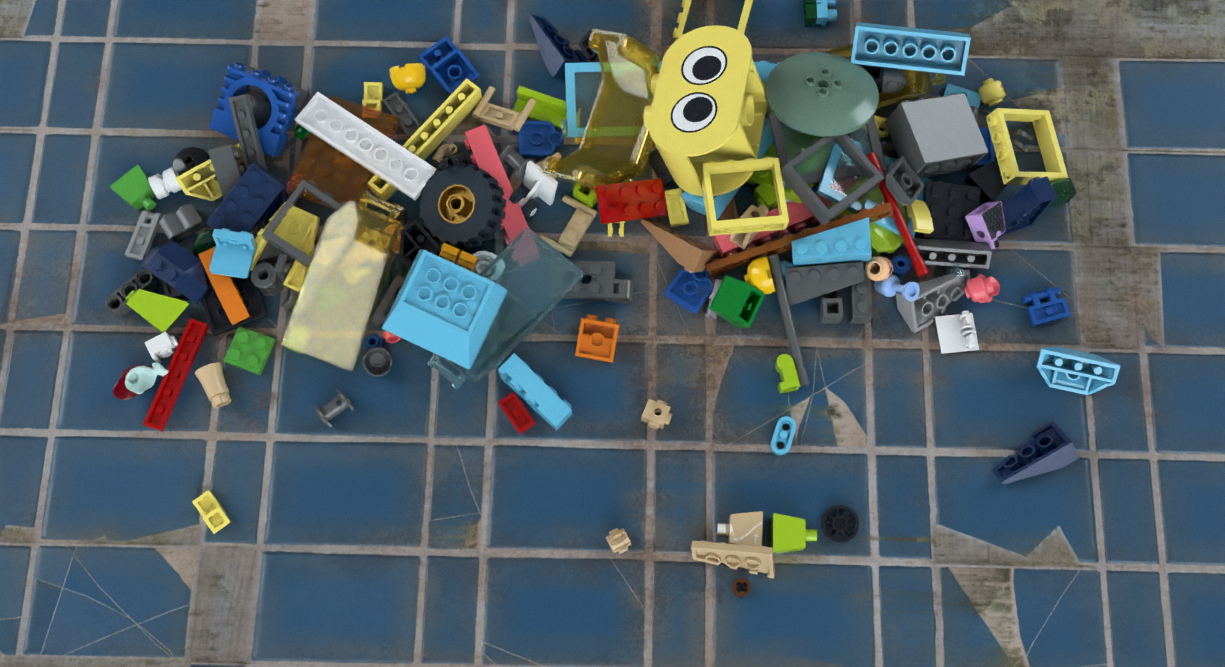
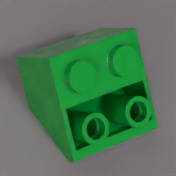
M725 276L709 309L737 328H750L766 294L751 284Z

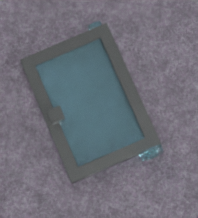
M773 113L768 114L777 158H779L780 170H782V164L787 159L791 158L793 160L801 149H808L811 142L818 138L820 140L823 138V136H815L797 131L781 122ZM873 115L870 121L863 127L847 135L865 156L875 152L882 171H885L889 165V159L886 155L883 156ZM831 140L794 167V170L807 185L820 183L830 154L834 152L840 157L832 181L864 175L834 140ZM782 178L783 187L789 188V185Z

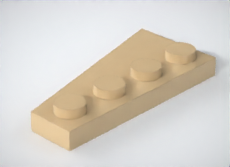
M692 540L691 549L694 560L715 565L725 563L731 569L737 570L738 567L749 569V573L757 575L758 572L766 573L768 578L774 579V554L771 547Z

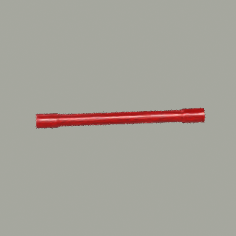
M872 152L866 155V157L871 161V163L884 176L881 164L876 156V153ZM884 176V179L878 186L885 202L891 203L893 220L910 255L917 276L922 277L928 274L929 271L919 254L895 198L886 188V178Z

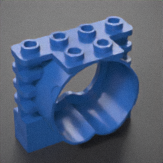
M238 62L228 65V75L224 77L226 82L221 88L223 93L218 99L220 104L214 108L209 128L239 141L228 98L244 95L250 85H255L267 94L272 108L268 123L265 126L264 124L256 125L262 151L273 157L282 155L288 137L286 130L295 117V99L299 96L300 92L294 90L295 87L292 86V83L287 82V78L271 75L269 70L262 68L260 70L246 69L244 64Z

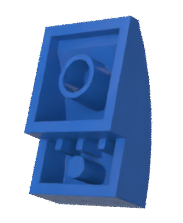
M447 36L418 56L419 63L425 65V70L449 96L466 78L473 82L480 77V74L460 49L456 48Z

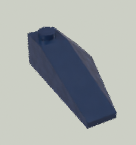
M530 14L529 19L544 64L553 78L565 79V63H589L578 49L574 51L569 46L570 42L567 39L557 35L558 30L544 17Z
M1051 421L1032 433V438L1026 444L1022 443L1019 446L1020 450L1014 455L1008 456L993 470V473L1004 485L1063 468L1079 459L1073 443L1054 421Z

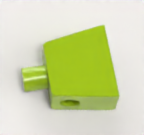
M777 513L772 514L771 548H773V554L801 551L805 549L806 541H817V529H806L805 519Z

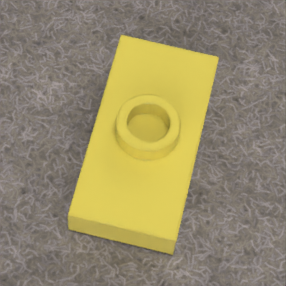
M677 188L664 191L670 227L689 224L686 205L681 197L683 194L682 189Z

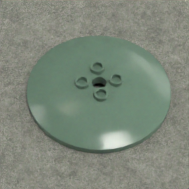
M811 52L787 58L770 72L765 85V98L772 113L787 126L802 133L815 136H839L863 127L875 114L879 101L877 85L872 76L859 64L851 63V60L830 53Z

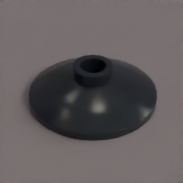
M188 147L181 150L175 156L173 168L178 176L209 160V157L200 148Z

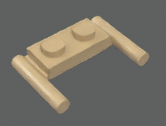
M489 86L472 116L476 119L480 118L483 122L519 132L535 106L536 101L529 99L522 113L488 103L495 92V88Z
M564 195L562 201L576 208L575 213L558 242L542 234L539 236L538 241L571 258L598 211Z

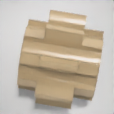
M616 528L610 531V535L606 537V540L612 552H619L621 554L627 551L631 542L624 528L621 530Z

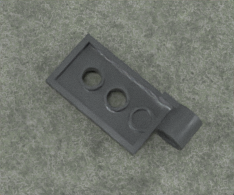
M551 260L547 296L548 298L604 299L606 302L632 303L634 282L625 279H615L616 261ZM572 276L573 280L571 283L565 284L563 282L564 278ZM585 276L592 277L591 282L588 284H583L582 279Z

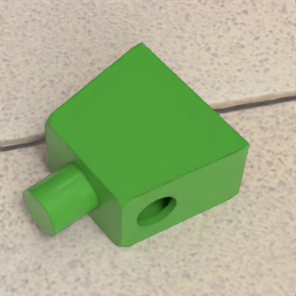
M138 164L110 185V188L136 210L144 206L146 210L150 211L156 207V203L153 201L156 195L150 186L147 174Z

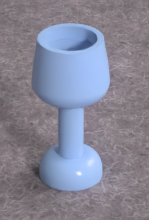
M893 274L884 281H874L875 290L886 297H892L896 295V292H901L906 300L914 301L920 292L919 285L916 282H907L905 285H901L899 278Z

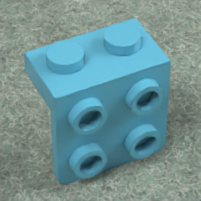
M225 228L221 230L214 229L212 236L216 246L209 268L210 272L224 276L247 278L257 246L253 234L245 231L233 232Z

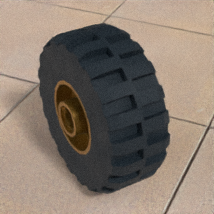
M460 163L461 165L458 166L450 164L447 170L442 171L439 169L434 173L435 176L429 178L426 182L427 186L422 190V199L419 201V208L421 209V213H419L420 220L425 223L423 224L424 229L440 244L446 243L460 250H473L474 246L482 247L485 245V241H491L495 237L494 233L500 230L502 226L500 223L502 219H505L506 214L504 212L506 200L502 198L504 192L502 187L498 186V181L479 167Z

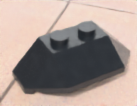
M416 218L401 230L399 259L409 270L419 249L426 250L437 256L440 255L441 248Z

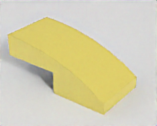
M364 82L362 118L381 119L383 104L382 82Z
M914 200L911 205H906L907 217L912 218L914 232L930 234L934 231L931 214L924 201Z
M211 490L206 491L192 501L213 534L231 523Z

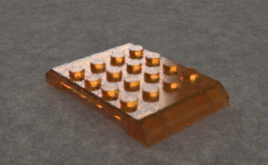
M333 95L328 98L388 138L395 135L401 121L399 117ZM311 133L290 179L288 191L292 194L302 180L306 182L311 181L318 186V190L323 193L325 191L330 193L339 204L341 202L345 203L350 207L351 212L357 214L361 212L366 201L364 197L369 188L368 182L375 174ZM306 190L300 196L301 198L328 206Z

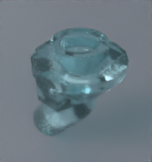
M947 266L944 273L945 275L954 273L958 277H962L964 269L958 266Z

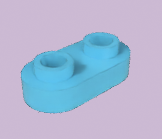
M782 417L776 424L770 443V448L776 455H785L791 447L796 431V422L791 417ZM787 425L789 430H783L782 426ZM777 443H782L783 448L779 449Z

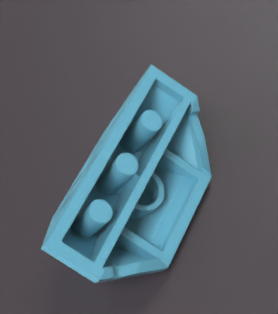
M1058 346L1041 348L1036 364L1049 387L1084 395H1090L1107 386L1114 385L1121 367L1119 364L1098 355Z

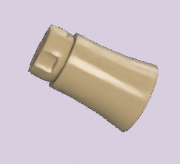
M220 362L205 365L195 371L196 377L202 384L214 408L226 406L232 401Z

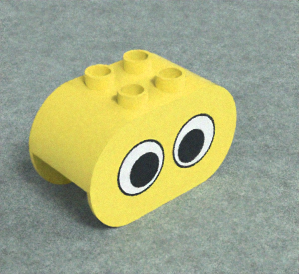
M713 25L700 27L677 39L666 51L660 73L652 76L651 91L654 96L652 105H647L644 109L645 127L649 129L650 136L674 181L681 189L696 196H703L700 177L702 164L708 161H715L717 163L730 159L742 161L746 158H758L768 107L765 98V83L759 77L752 59V47L748 38L740 31L727 26ZM754 171L711 174L710 180L713 196L723 195L739 188L751 177Z

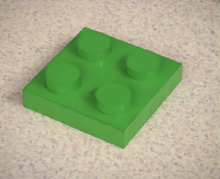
M238 327L223 361L226 364L261 375L276 340Z

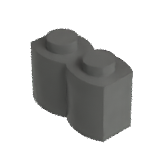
M193 204L182 205L176 213H168L159 221L170 242L174 241L176 243L206 227Z

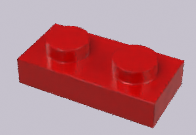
M514 392L497 402L519 435L536 424Z

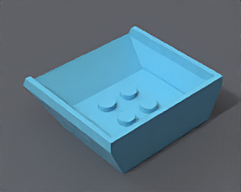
M419 249L381 329L470 369L508 290L437 255Z

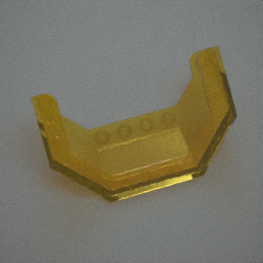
M592 29L589 47L598 53L603 77L579 148L562 160L555 157L549 158L543 173L596 193V186L632 182L631 179L635 176H641L645 171L654 141L650 136L649 129L645 127L643 116L645 107L653 103L654 96L651 91V79L654 74L660 73L658 66L660 56L627 34Z

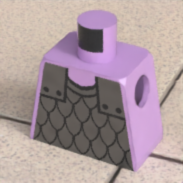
M1001 201L984 203L965 217L975 241L986 242L991 249L999 247L997 237L1006 231Z

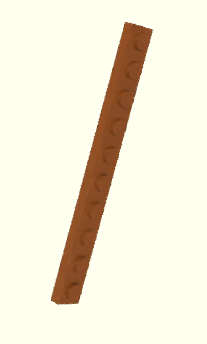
M881 202L876 204L874 208L868 210L864 208L858 210L856 214L840 216L837 220L828 222L824 226L820 223L818 227L804 228L800 233L794 235L786 234L782 239L776 241L769 240L764 245L758 247H748L746 251L741 253L733 252L723 259H713L710 263L706 264L707 271L710 276H714L747 265L756 258L768 257L791 250L792 241L868 217L869 223L892 216L893 208L890 202Z

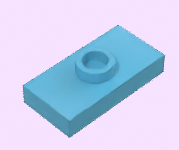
M947 83L943 97L952 93H965L969 105L979 108L981 101L979 93Z

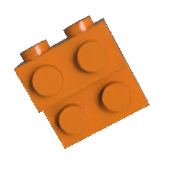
M586 314V317L581 318L575 356L613 363L620 323H616L617 319L605 318V321L597 320L598 316Z

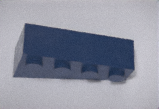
M1047 176L1043 178L1035 177L1029 180L1026 186L1002 206L1006 231L1000 236L1034 225L1057 198Z

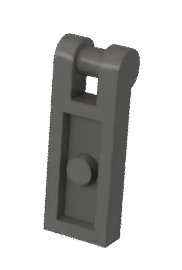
M397 276L391 283L371 319L375 326L382 328L405 281L404 277Z

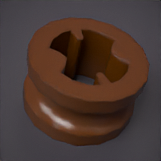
M744 578L735 580L732 586L734 595L740 598L746 597L751 590L749 581ZM738 583L740 585L745 584L747 586L745 587V590H747L745 593L743 591L738 592L736 590L738 588V586H736Z

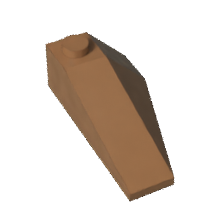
M652 219L641 220L644 227L679 264L684 266V270L690 273L702 272L706 268V264L710 263L719 253V250L699 240L697 242L687 240L688 235L678 232L672 233L670 227Z

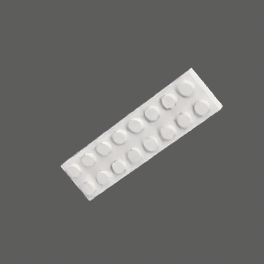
M319 92L313 96L295 118L297 124L415 201L427 186L426 182L429 178H433L435 176L434 173L437 171L435 167Z

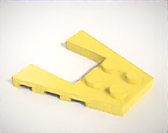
M286 202L269 219L270 222L264 229L261 228L255 238L257 246L250 270H253L267 243L263 239V232ZM292 206L273 233L311 257L320 218ZM295 260L283 285L302 294L308 268Z

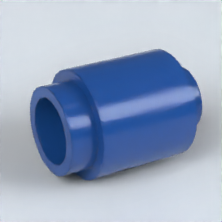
M896 256L891 261L893 265L892 274L902 279L910 268L909 260L904 256Z

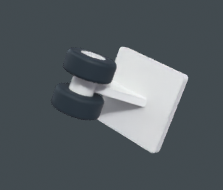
M531 160L527 163L523 185L531 191L527 194V192L519 188L509 198L513 204L519 203L525 220H530L534 217L540 208V203L535 200L536 197L541 198L548 205L553 204L558 182L553 176L547 174L539 165Z

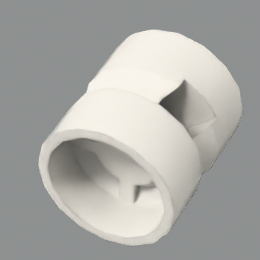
M173 167L163 171L162 175L156 174L148 178L150 186L159 200L169 196V192L176 193L182 190L175 179L178 177V174Z

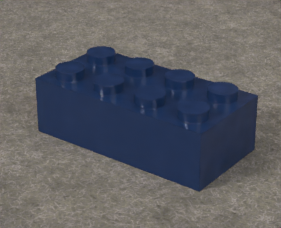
M253 162L206 223L214 229L221 230L225 228L233 232L245 231L250 233L287 185L257 162Z

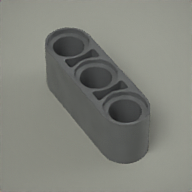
M141 270L106 299L105 306L116 316H124L131 310L126 305L128 300L125 299L132 290L137 292L138 289L153 292L158 287L159 281L149 270ZM150 278L149 282L144 284L145 280ZM117 303H120V305L114 309L115 305Z

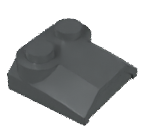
M902 156L887 168L886 188L897 202L908 206L911 205L925 185Z

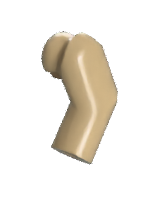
M454 144L441 145L433 156L432 161L440 164V160L444 157L453 156L457 153V146Z

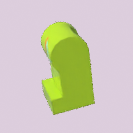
M788 354L780 355L775 363L776 371L780 373L782 381L778 384L779 394L798 390L800 383L793 358Z

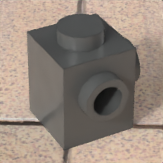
M885 67L882 92L901 94V87L906 85V75H903V69Z

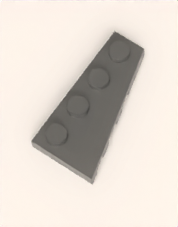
M863 261L785 268L787 296L790 306L864 281Z

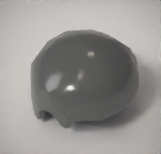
M373 347L365 353L363 367L368 374L374 377H382L391 370L392 356L388 350L382 347Z

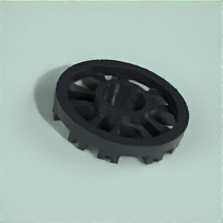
M835 505L827 509L823 514L821 527L825 536L831 541L844 543L854 538L857 534L859 520L851 508L844 505ZM839 509H842V516H839ZM834 510L836 517H832L829 512ZM846 511L852 514L849 518L844 517ZM825 518L832 519V522L825 520ZM849 520H855V523L848 524ZM825 524H830L832 528L826 530ZM848 526L855 527L853 533L848 531ZM834 529L836 532L831 536L829 533ZM843 531H846V533H847L848 536H849L848 538H846V536H845V534L843 533ZM838 532L841 533L842 539H836Z

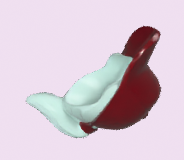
M158 362L152 363L149 366H130L121 372L120 379L114 385L113 395L120 400L132 399L151 388L155 383L157 375L164 376L169 371L164 369Z

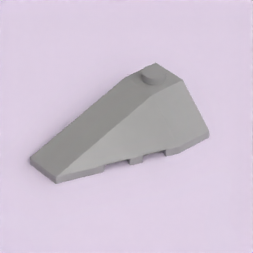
M963 270L917 283L920 292L914 301H908L901 292H896L897 309L912 332L916 333L931 325L936 315L939 313L943 314L948 304L952 301L956 302L965 293L964 288L967 287V280L970 279V270Z

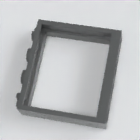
M847 134L823 136L820 140L818 138L811 142L808 149H801L793 160L791 158L787 159L782 164L783 168L781 170V176L823 226L878 186L884 179V176ZM831 140H834L868 181L828 209L794 170V167Z
M302 180L263 232L262 236L265 241L326 281H329L364 233L368 224L363 215L360 213L354 214L350 211L349 206L343 202L339 204L330 193L326 191L323 193L318 190V186L313 182ZM304 190L358 225L328 268L273 233Z

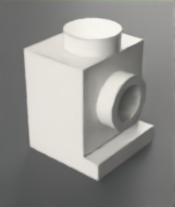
M167 332L145 342L152 359L158 363L162 362L161 358L171 356L179 344L175 336H170Z

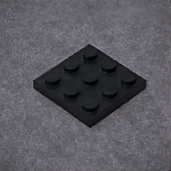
M926 181L923 201L930 211L934 231L930 234L921 233L920 238L976 242L965 216L979 207L981 187Z
M250 270L247 278L232 277L250 315L249 318L234 325L231 324L210 279H207L209 289L201 298V302L213 336L269 317L260 289L251 280L252 270Z

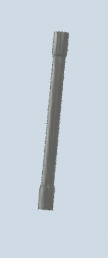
M771 255L767 259L771 274L773 275L791 355L800 387L809 385V379L801 355L782 276L779 255Z

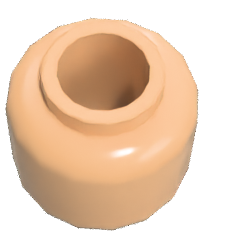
M883 256L872 257V260L867 261L865 265V273L873 281H884L893 272L891 261Z

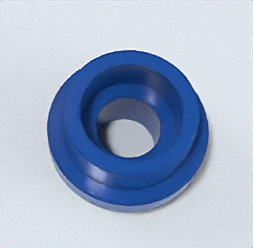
M373 333L365 337L363 345L368 351L373 347H382L383 340L378 334ZM371 340H376L374 345H370Z

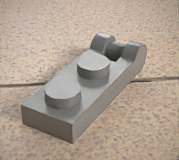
M145 209L142 211L125 252L127 258L142 261L150 250L163 214H153Z

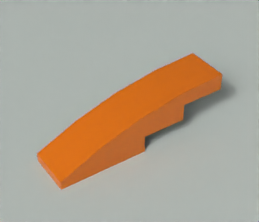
M215 247L198 255L231 324L234 325L249 318L250 315L232 277L212 274L209 268Z

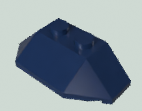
M174 241L152 248L140 263L144 268L197 304L209 289L205 268L201 259Z

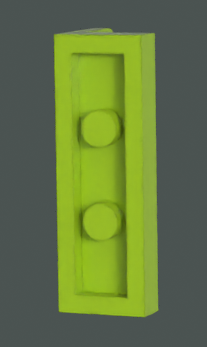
M522 86L518 87V99L513 111L522 113L529 99H534L536 104L528 118L536 121H549L554 127L564 129L567 122L566 101Z

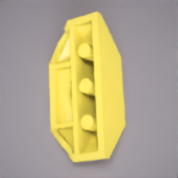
M238 143L234 147H237L239 150L240 158H238L240 165H243L246 172L240 144ZM211 159L175 178L186 195L214 201L223 196Z

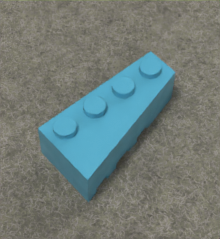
M869 217L792 241L794 267L867 262L872 260Z
M515 353L498 369L501 380L556 431L572 415L571 404L565 399L561 400L557 396V391L551 386L548 387L544 383L543 378L534 373L528 364Z

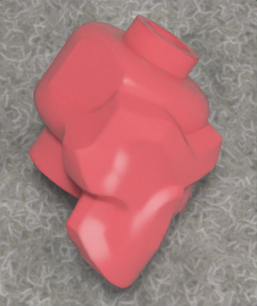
M979 274L977 277L967 280V287L964 288L967 299L971 298L973 302L989 303L992 301V296L999 294L1000 284L992 276L985 278L984 275Z

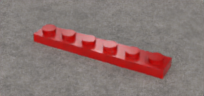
M189 319L167 368L169 372L164 375L143 422L144 426L161 432L164 431L209 329L208 324Z

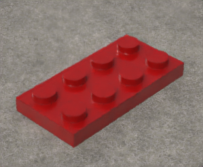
M662 178L595 187L601 224L668 215Z

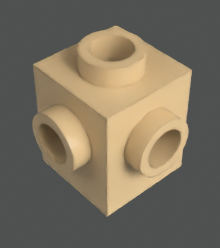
M648 399L641 421L648 423V426L653 429H663L665 424L669 425L673 414L670 413L671 407L662 400H657L656 402Z

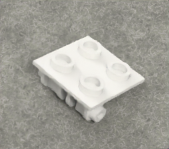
M962 311V314L935 317L941 354L979 350L972 313Z

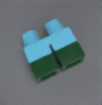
M803 0L804 27H811L812 24L826 26L827 22L836 21L837 9H828L827 7L835 6L836 0Z

